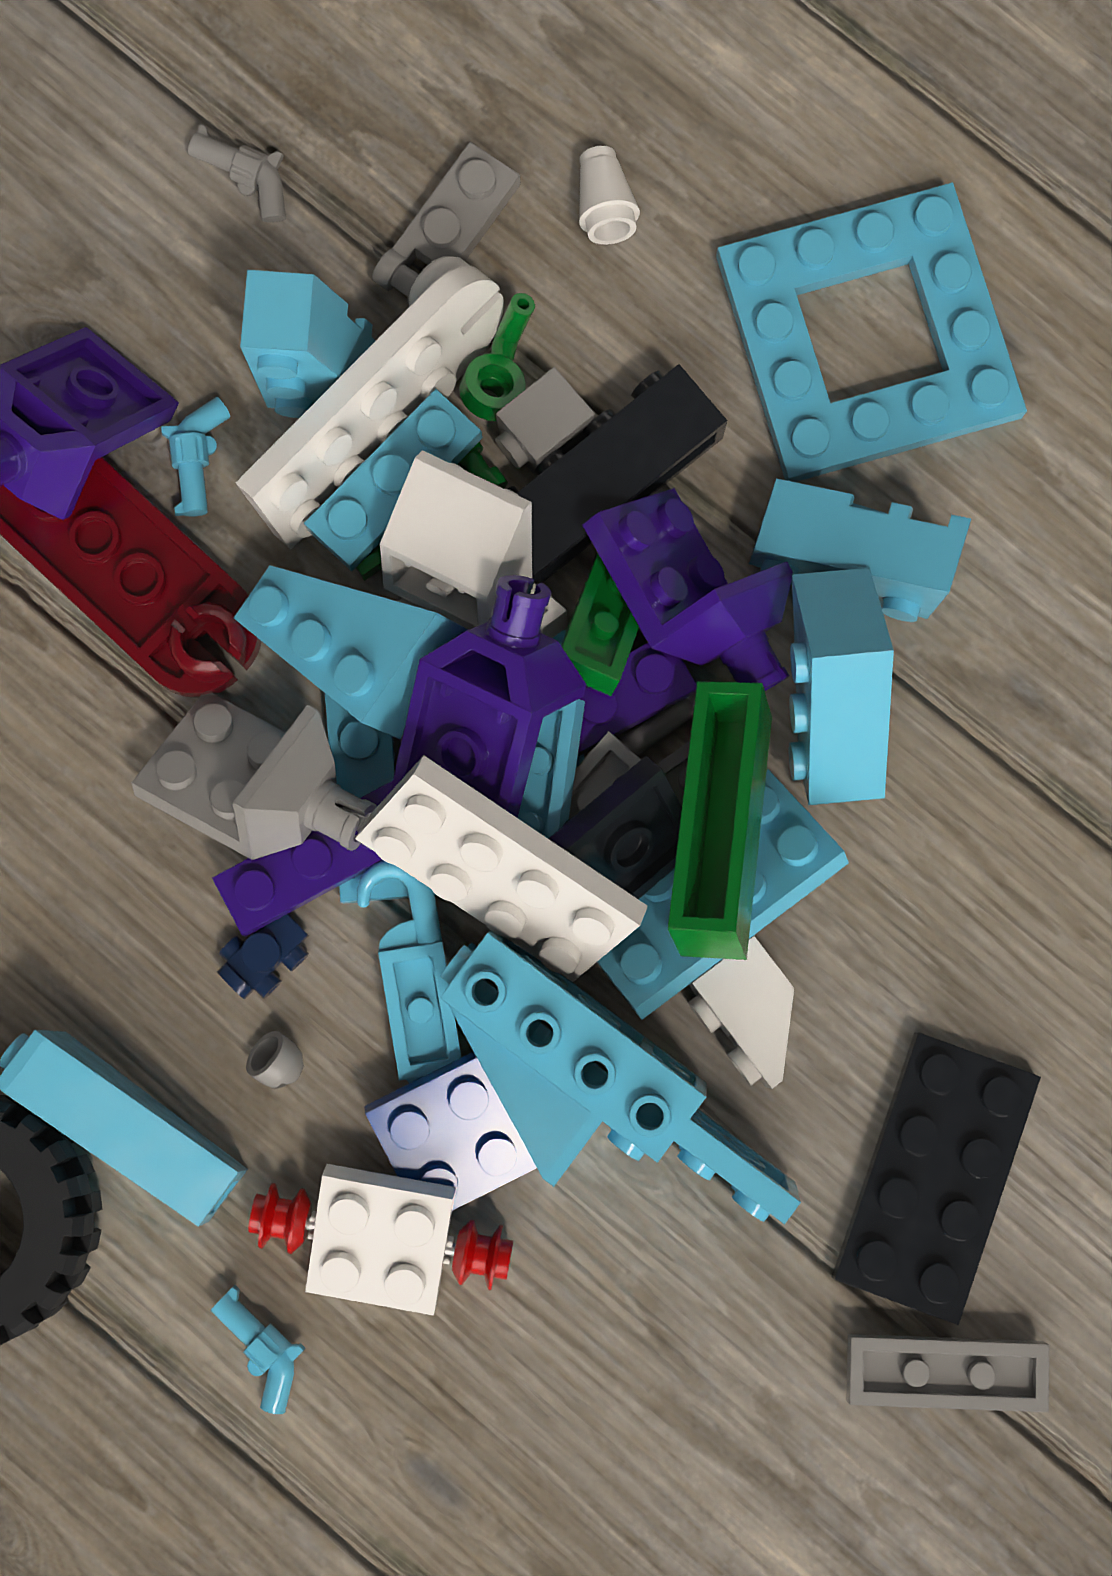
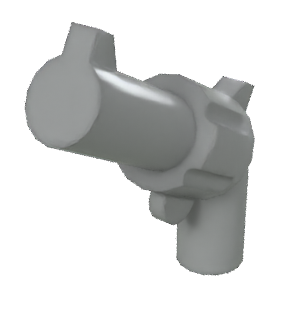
M200 124L197 132L190 140L188 154L230 172V179L238 182V190L244 196H251L256 190H259L263 222L285 220L282 180L278 173V168L284 155L277 151L267 155L245 145L240 146L239 149L211 138L208 128Z

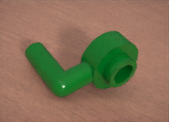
M517 293L512 297L495 334L490 354H483L473 359L461 380L459 390L463 404L472 414L481 419L497 421L496 413L526 389L524 374L519 366L513 362L519 340L535 309L534 300L525 293ZM482 389L493 391L497 397L486 394Z

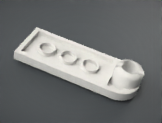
M450 256L440 257L427 265L411 287L408 299L409 308L236 482V485L273 534L289 549H292L302 538L312 535L306 529L304 522L435 389L445 398H448L456 385V381L465 373L470 362L482 355L490 345L502 320L504 300L503 296L498 293L500 290L498 285L480 270L470 266L459 257Z

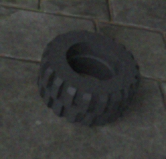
M0 1095V1170L11 1181L19 1196L23 1211V1234L14 1260L8 1268L0 1273V1345L38 1327L45 1319L55 1315L69 1302L68 1295L72 1289L82 1285L91 1269L86 1263L89 1252L98 1249L102 1230L94 1227V1212L103 1210L100 1190L92 1192L87 1175L95 1172L88 1155L78 1156L71 1145L74 1142L72 1139L6 1095Z

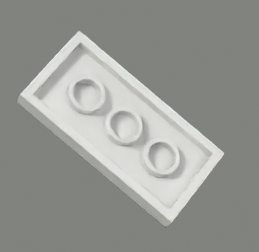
M424 755L368 816L355 838L376 852L385 862L396 865L431 888L440 898L452 902L484 923L493 933L510 940L540 960L546 968L560 973L572 982L641 925L648 907Z

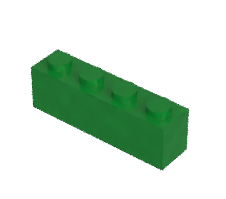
M697 681L668 921V931L680 956L747 960L772 715L763 683Z

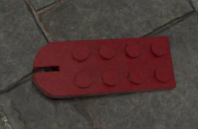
M102 457L95 460L71 516L64 520L19 499L4 485L0 486V535L161 686L181 696L199 698L205 694L220 693L238 680L222 662L218 661L198 642L206 633L246 671L253 664L259 653L262 641L234 619L249 596L247 592Z

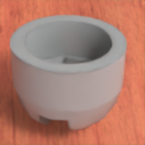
M272 1031L264 1035L255 1044L246 1062L247 1073L261 1084L273 1089L282 1088L287 1084L294 1083L300 1077L304 1067L303 1054L292 1040L279 1031Z

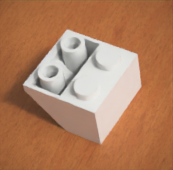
M422 450L412 463L380 542L384 589L426 610L437 612L468 630L488 622L489 618L492 617L497 594L495 590L498 579L506 575L532 578V502L520 497L509 489H503L465 471L459 465L448 463Z

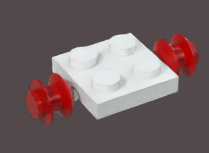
M326 1164L317 1211H313L312 1215V1203L304 1188H301L295 1197L290 1200L280 1198L276 1183H271L267 1195L256 1194L248 1226L249 1233L259 1235L258 1247L260 1249L265 1247L271 1237L284 1239L288 1254H292L305 1242L307 1232L310 1230L308 1239H312L313 1242L305 1292L433 1316L438 1300L443 1264L449 1265L451 1256H453L452 1272L459 1285H463L470 1274L482 1275L485 1278L488 1290L491 1291L494 1278L507 1280L514 1240L501 1238L503 1225L501 1224L492 1236L478 1234L475 1220L471 1219L459 1230L457 1241L454 1243L455 1236H450L448 1233L456 1187Z

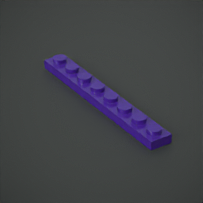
M649 643L630 652L620 682L612 696L586 686L584 697L580 698V700L585 701L578 756L593 749L608 731L613 736H617L695 694L697 685L683 660L652 649ZM393 780L366 794L361 799H367L378 806L393 790L391 788ZM312 830L301 845L255 860L248 858L212 877L241 935L246 937L364 873L370 866L382 859L376 852L362 843L357 849L350 851L342 847L336 840L319 831Z

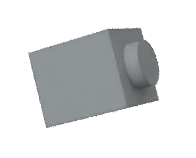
M554 366L496 413L497 429L500 436L495 441L502 453L516 468L519 469L526 464L537 477V474L534 472L536 467L549 454L561 447L566 452H569L586 438L583 431L595 419V413Z

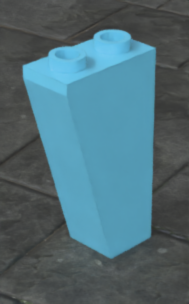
M34 1030L30 1037L22 1033L11 1043L0 1059V1067L4 1069L0 1075V1090L198 1227L211 1220L248 1170L66 1031Z

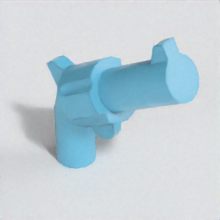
M218 397L213 398L186 416L178 426H161L162 435L169 440L171 465L179 472L182 502L174 507L175 516L196 517L208 513L203 468L209 465L208 456L215 453L217 443L213 437L206 436L205 434L231 417L228 409Z
M234 1285L210 1311L247 1347L243 1353L250 1359L247 1366L250 1374L261 1376L269 1369L260 1408L268 1413L284 1414L294 1377V1360L306 1348L301 1343L291 1344L271 1323L265 1327L239 1301L240 1289Z

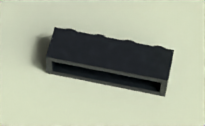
M680 364L665 375L658 370L646 377L631 393L634 400L615 414L612 409H608L598 415L583 431L586 437L569 452H566L561 447L549 454L536 467L534 472L537 474V477L520 491L515 486L507 488L520 497L532 502V579H535L534 583L536 585L546 581L592 544L582 524L600 511L653 495L723 439L728 420Z

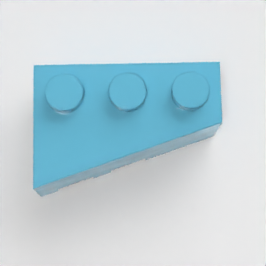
M247 270L240 348L267 408H275L274 411L277 414L291 418H300L376 341L372 338L373 325L365 318H355V322L347 317L348 303L314 274Z
M776 478L749 561L750 565L760 567V571L787 561L793 574L870 567L883 614L906 622H916L918 617L928 619L949 594L971 518L951 514L948 527L910 519L913 512L912 506L892 502L889 513H885L853 503L855 497L850 493Z
M269 565L234 617L235 620L358 721L398 739L402 737L420 658L468 630L437 612Z
M870 567L793 574L794 643H791L790 661L793 681L796 683V694H790L789 709L793 733H798V742H789L788 747L792 780H803L808 805L885 798L894 649Z

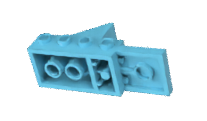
M492 931L488 932L478 946L474 943H471L468 947L464 945L442 973L441 978L448 982L449 986L440 996V999L449 1005L540 1175L553 1187L603 1121L611 1129L607 1138L621 1151L637 1161H640L643 1155L646 1154L658 1163L673 1141L676 1142L681 1150L677 1157L685 1165L709 1181L717 1173L731 1184L732 1189L735 1191L732 1195L733 1200L760 1221L764 1222L771 1214L785 1225L800 1205L801 1201L797 1185L793 1179L698 1109L706 1098L707 1083L572 981L560 973L549 970L540 960L510 940L498 936ZM489 979L496 983L498 990L488 983ZM543 1020L548 1022L552 1027V1031L541 1022ZM595 1061L601 1062L602 1064H604V1065L606 1066V1068H607L608 1071H607V1072L604 1071L601 1067H599V1066H598L597 1064H595L594 1062H595Z

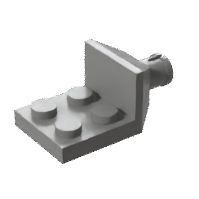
M213 693L199 697L131 782L136 797L251 860L301 845L312 830L323 833L339 842L342 847L353 851L361 844V842L355 839L357 836L355 835L356 831H360L364 821L377 808L376 804L367 799L362 800L342 789L337 784L334 758L317 709L307 705L288 731L285 732Z

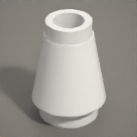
M609 146L589 148L581 154L579 159L581 165L579 225L587 232L588 238L594 243L603 245L619 243L635 233L636 221L639 218L640 210L616 158L615 150Z

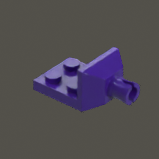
M87 327L0 364V486L4 485L19 499L64 520L71 516L95 460L170 422L179 402Z
M675 488L600 511L582 524L652 649L699 665H704L720 658L722 663L728 667L735 682L763 683L765 691L790 676L786 668L782 667L765 633L782 622L793 571L787 561L728 584L722 566L712 556L694 524L691 511L681 501Z
M519 575L500 577L495 590L497 595L492 617L489 618L488 622L465 631L420 658L391 788L394 789L424 755L518 818L543 717L584 697L587 686L560 643L541 633L540 627L545 607L549 604L551 590L543 583L537 584L534 594H530L535 579Z

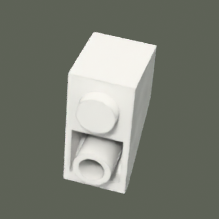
M753 936L749 939L747 960L722 959L688 985L696 995L688 1004L710 1033H713L720 1027L735 1046V1049L728 1053L727 1056L747 1083L751 1086L760 1079L766 1088L773 1089L783 1081L794 987L756 937Z

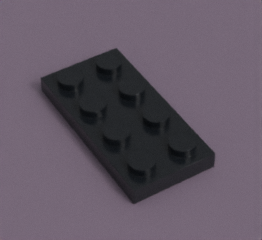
M915 1032L832 1278L959 1325L1041 1076Z

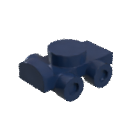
M288 914L253 932L254 935L248 937L245 942L238 936H235L220 950L219 955L226 963L217 973L243 999H246L254 990L265 999L282 982L273 973L281 963L290 971H293L308 957L309 953L300 944L309 935Z

